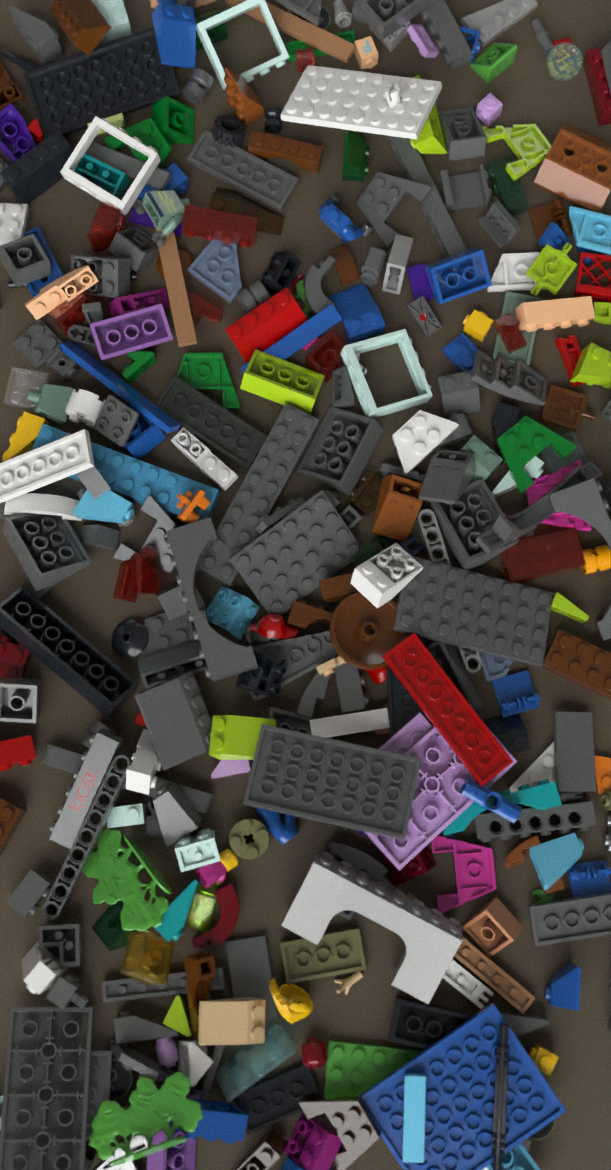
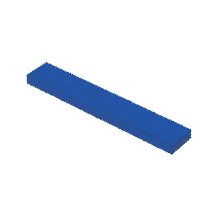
M331 304L266 349L264 353L286 360L343 319L333 304ZM249 362L240 368L243 373L245 372Z

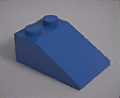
M160 2L151 15L161 64L194 68L196 20L193 7Z
M364 283L330 296L331 301L337 305L336 310L343 319L340 323L349 344L367 340L384 333L385 322Z
M132 406V409L139 413V417L123 447L133 458L140 460L166 437L156 424Z

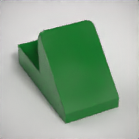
M148 351L127 353L128 358L133 364L125 367L122 376L130 385L156 362L154 353Z

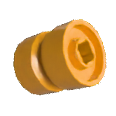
M607 545L597 546L594 550L588 548L579 551V562L583 573L586 575L595 573L597 569L600 571L611 569V551Z

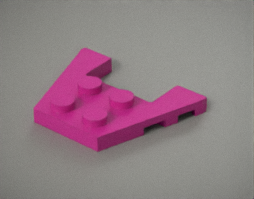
M581 460L574 462L573 465L568 467H562L553 474H547L533 480L534 484L526 490L528 507L561 483L581 464ZM561 511L552 514L541 522L554 526L591 531L589 523L579 517Z
M439 835L431 841L432 853L453 852L457 893L436 895L437 908L442 914L447 910L456 908L467 901L474 900L497 889L492 848Z

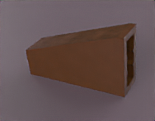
M353 573L319 580L323 599L327 603L332 604L343 601L354 593H358L359 591L351 584Z

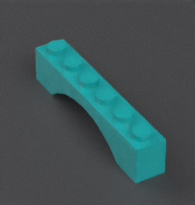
M549 779L538 781V786L531 788L529 784L519 786V791L511 793L510 789L498 792L502 797L513 803L527 805L537 810H545L562 805L555 781L549 782ZM491 795L487 798L489 806L494 804V797H491ZM473 802L442 831L443 836L464 831L469 823L486 809Z

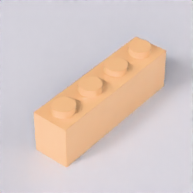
M591 296L524 302L515 309L519 330H526L527 332L536 331L538 328L551 330L557 326L568 328L576 324L582 327L588 325L595 318Z

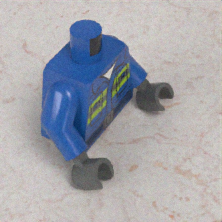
M333 192L330 198L319 206L318 212L321 222L345 244L363 235L368 237L374 228L369 227L368 222H364L361 228H356L352 221L336 207L342 200V198L339 199L335 196L336 192Z

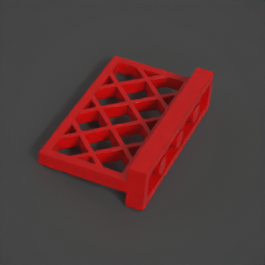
M580 252L574 298L591 296L593 301L611 303V284L604 287L598 282L603 277H606L611 283V276L609 275L611 268L606 271L601 265L604 261H610L611 263L610 255ZM583 259H591L595 264L587 269L583 264ZM595 267H598L603 273L598 278H595L590 272ZM586 274L592 280L590 284H580L581 278Z

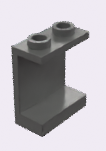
M483 164L479 165L478 172L448 176L447 170L440 171L438 179L442 201L448 212L488 206L489 199L492 198L491 188L487 186L488 172L484 171Z

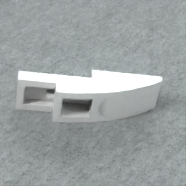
M184 427L171 439V442L197 468L225 491L238 479L235 472L212 454L209 448Z

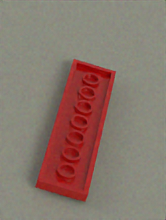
M415 633L382 656L480 786H483L513 763L503 747Z

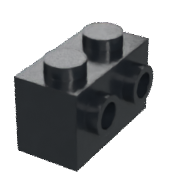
M275 252L260 282L271 294H277L286 287H289L301 262L290 252Z

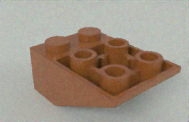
M225 68L226 101L229 107H233L236 111L237 119L240 118L247 127L264 117V107L247 81L232 70Z
M393 474L383 477L371 532L405 543L423 503V500L419 499L423 484Z

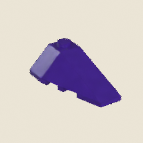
M10 103L0 112V150L14 163L36 147L24 118Z

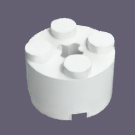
M73 389L65 412L69 415V420L79 423V421L84 422L86 426L94 429L95 422L106 400L104 399L101 402L98 400L99 396L82 389H79L77 392L76 389Z

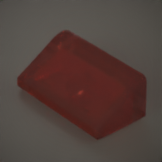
M128 561L121 562L113 599L132 603L136 602L143 570L142 565Z

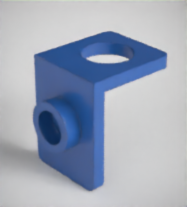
M460 27L462 34L470 33L472 37H466L463 34L467 42L474 43L470 62H472L475 53H479L481 42H479V36L481 31Z

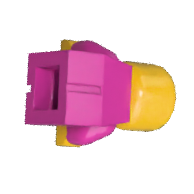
M225 849L219 854V862L202 866L194 872L206 889L215 882L218 886L223 884L226 872L231 871L238 865V856L230 849Z

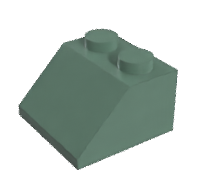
M475 435L459 451L474 453L476 473L469 484L482 478L486 481L503 460Z

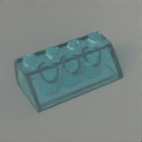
M276 1024L267 1031L269 1035L265 1037V1043L251 1044L252 1047L249 1050L245 1051L243 1049L234 1056L235 1060L230 1064L225 1062L217 1069L219 1072L216 1074V1080L228 1103L297 1052V1044L284 1024L281 1026Z

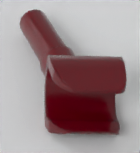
M303 273L291 281L288 287L290 293L296 291L294 285L304 277Z

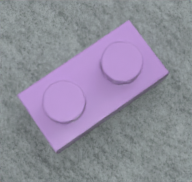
M410 24L407 31L410 34L411 40L419 48L420 54L424 58H436L440 52L422 24Z

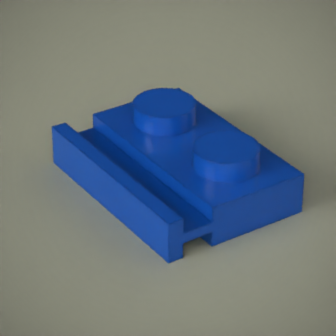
M463 332L442 349V352L460 372L472 370L474 356L479 351Z

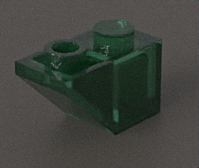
M378 535L364 544L351 559L359 566L393 545L390 538Z

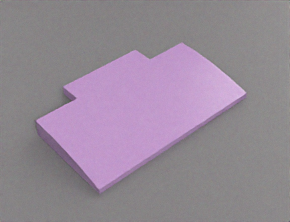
M420 712L379 748V750L421 758L405 840L365 832L399 871L474 802L459 793L467 778L473 781L475 779L435 726L432 727ZM497 738L496 740L512 759L513 763L485 783L483 786L487 789L517 762Z

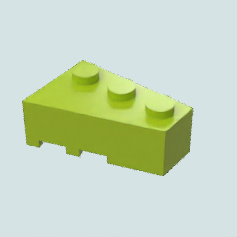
M591 342L582 350L570 382H583L591 386L593 384L601 385L603 388L611 389V352Z

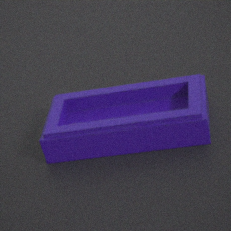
M425 264L407 267L406 271L414 301L421 296L426 301L432 300L433 295Z

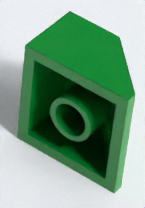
M167 96L153 105V119L169 144L194 143V109Z

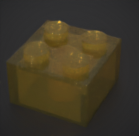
M148 930L130 932L120 973L149 986L167 984L175 944L170 941L167 942L164 938Z

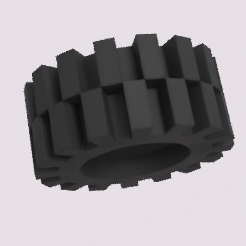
M228 114L227 117L225 115L217 116L213 124L212 138L216 142L219 141L218 144L220 145L223 143L225 147L228 145L230 147H234V145L237 147L244 140L245 123L241 122L240 118L236 119V116H233V118Z

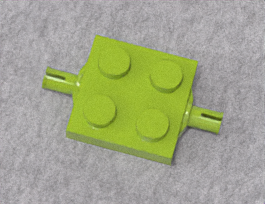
M565 243L561 251L547 244L527 270L525 275L536 283L531 290L534 296H537L542 288L556 295L578 264L567 255L572 249L571 244Z

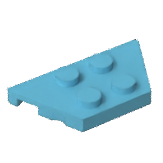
M570 206L568 213L576 246L611 255V216Z

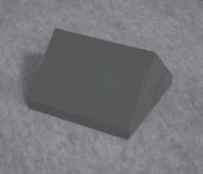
M178 582L156 592L170 623L185 616L187 611L190 610L188 603L184 604L181 595L184 589L182 585H178ZM195 586L198 608H201L205 604Z

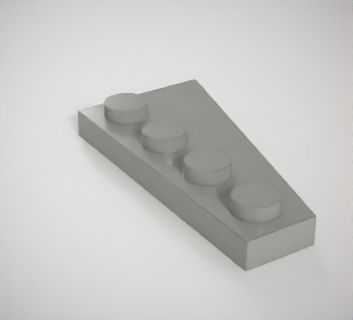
M504 0L461 18V23L465 28L481 31L479 42L484 47L535 10L538 3L536 0Z

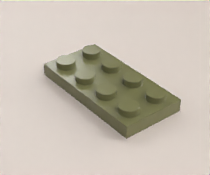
M359 928L323 934L318 945L305 938L280 942L287 984L366 970Z

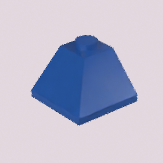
M568 963L548 981V987L544 989V998L549 1005L580 1011L581 967L574 963Z

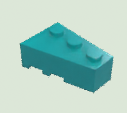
M86 154L83 155L74 170L75 173L120 200L130 183L126 173ZM105 204L113 213L115 212V209Z

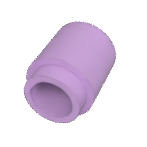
M172 1036L156 1039L155 1048L159 1065H164V1068L175 1066L176 1061L179 1060L175 1039H172Z

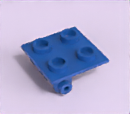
M528 670L491 681L503 718L540 707L538 703L540 696L538 693L535 694Z
M607 860L574 864L568 870L573 898L611 892L609 876L611 868L607 865Z

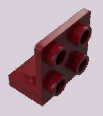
M427 846L400 871L380 849L378 850L396 886L428 872L437 865Z

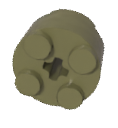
M256 819L239 821L233 826L229 835L231 849L237 856L243 859L258 858L267 850L270 843L268 829L261 821ZM252 833L255 842L247 844L245 835Z

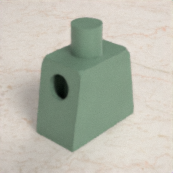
M43 384L39 387L38 391L28 389L26 400L35 402V413L58 425H62L67 419L65 409L74 388Z

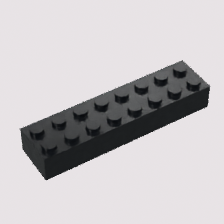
M23 585L0 603V627L108 719L134 695L139 683Z

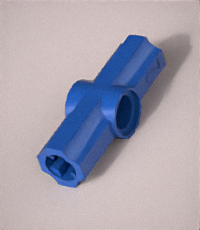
M469 778L466 779L461 787L459 794L512 823H515L521 814L522 807L505 799L497 792L480 786ZM490 795L494 797V804L492 806H489L487 803V798Z

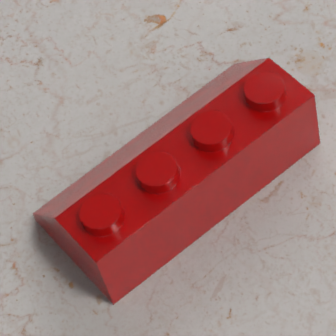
M286 287L227 327L225 331L246 363H248L255 349L264 352L308 320Z

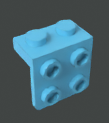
M222 586L205 614L208 622L226 630L240 640L245 633L246 627L251 623L260 607L248 597Z

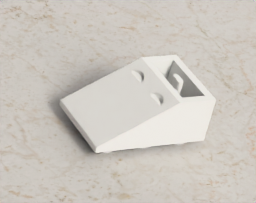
M395 543L354 569L351 584L376 608H379L399 593L423 569V566Z

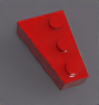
M31 735L0 742L1 771L12 769V766L20 764V767L30 765L36 759Z

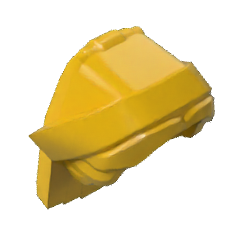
M275 978L270 980L269 988L280 1014L286 1021L293 1024L306 1018L312 1012L314 1004L304 989L295 984H284L278 987Z

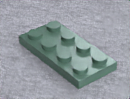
M506 291L492 356L493 359L500 355L512 364L519 360L527 366L530 365L536 331L527 332L526 330H519L515 309L521 303L542 301L543 298Z

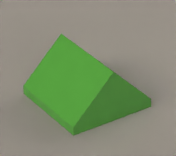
M495 42L473 60L470 66L489 84L514 62L518 47L516 44Z

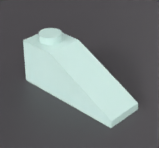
M534 457L522 469L531 479H537L544 471L542 469L544 462L538 457ZM510 470L492 491L494 498L517 488L515 481L511 477Z

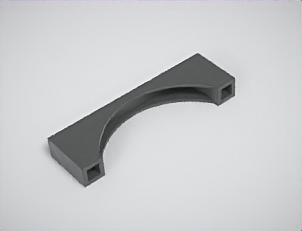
M594 478L548 494L555 513L561 511L586 521L603 536L611 549V517H608L606 511L609 510L606 499L601 498L599 493L602 492L599 480L595 481ZM611 601L601 618L595 620L603 640L611 638Z
M211 517L166 531L167 537L164 540L167 549L171 548L173 553L170 556L172 566H177L178 574H175L178 585H182L184 592H181L184 604L188 603L190 608L187 611L189 621H194L195 629H192L195 640H199L201 644L198 650L201 659L205 658L207 666L204 667L207 678L211 677L214 682L258 668L252 646L244 647L218 634L205 621L197 605L195 581L198 567L206 550L213 541L218 540Z

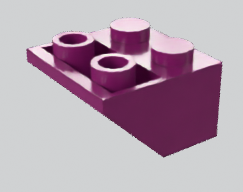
M302 1113L284 1152L305 1170H329L342 1142L334 1129L314 1118L307 1119L306 1115Z

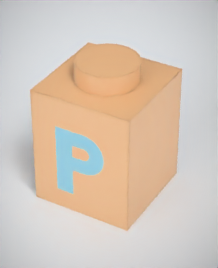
M368 36L354 41L356 46L354 54L361 70L377 65L379 54L372 37Z

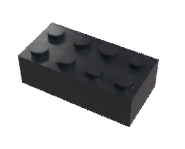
M396 995L388 1038L392 1042L427 1049L476 1014L431 1003L427 1004Z

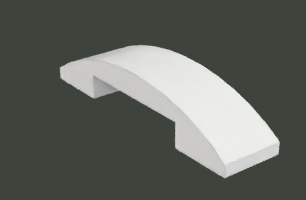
M25 493L5 502L4 514L6 515L33 513L62 516V519L82 521V519L77 518L72 513L79 501L68 497Z

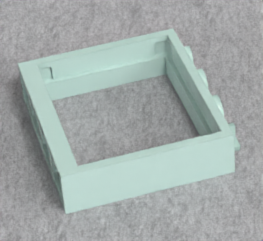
M247 0L196 25V31L223 90L226 88L224 82L225 72L206 32L211 28L259 6L280 56L240 74L247 83L254 80V76L259 73L261 76L269 73V68L273 66L279 68L285 65V61L289 58L265 0Z
M406 329L343 347L340 354L345 366H347L349 377L365 417L374 419L428 403L433 396L430 390L431 386L425 378V370L420 366L418 353L414 351L412 339L409 338ZM398 343L419 396L377 408L356 355Z

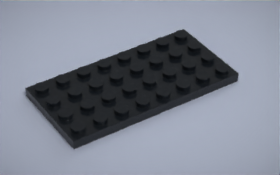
M154 27L98 46L89 56L81 52L23 73L44 140L57 130L63 136L88 128L89 123H92L95 116L102 119L120 113L126 115L155 105L165 96L172 99L181 95L172 65L161 64Z

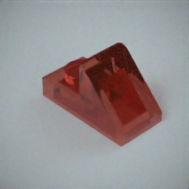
M192 292L189 294L196 325L204 314L212 322L214 320L218 323L221 322L223 319V311Z
M509 313L493 321L509 354L526 347L527 343L519 330L520 321Z

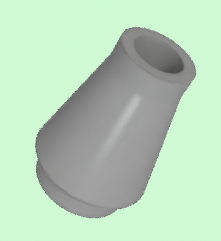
M336 0L333 4L335 23L341 28L347 27L351 24L352 15L343 0Z

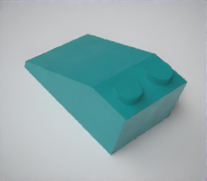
M198 878L172 902L162 915L163 924L155 928L167 942L172 939L176 941L186 931L183 927L188 922L201 882Z

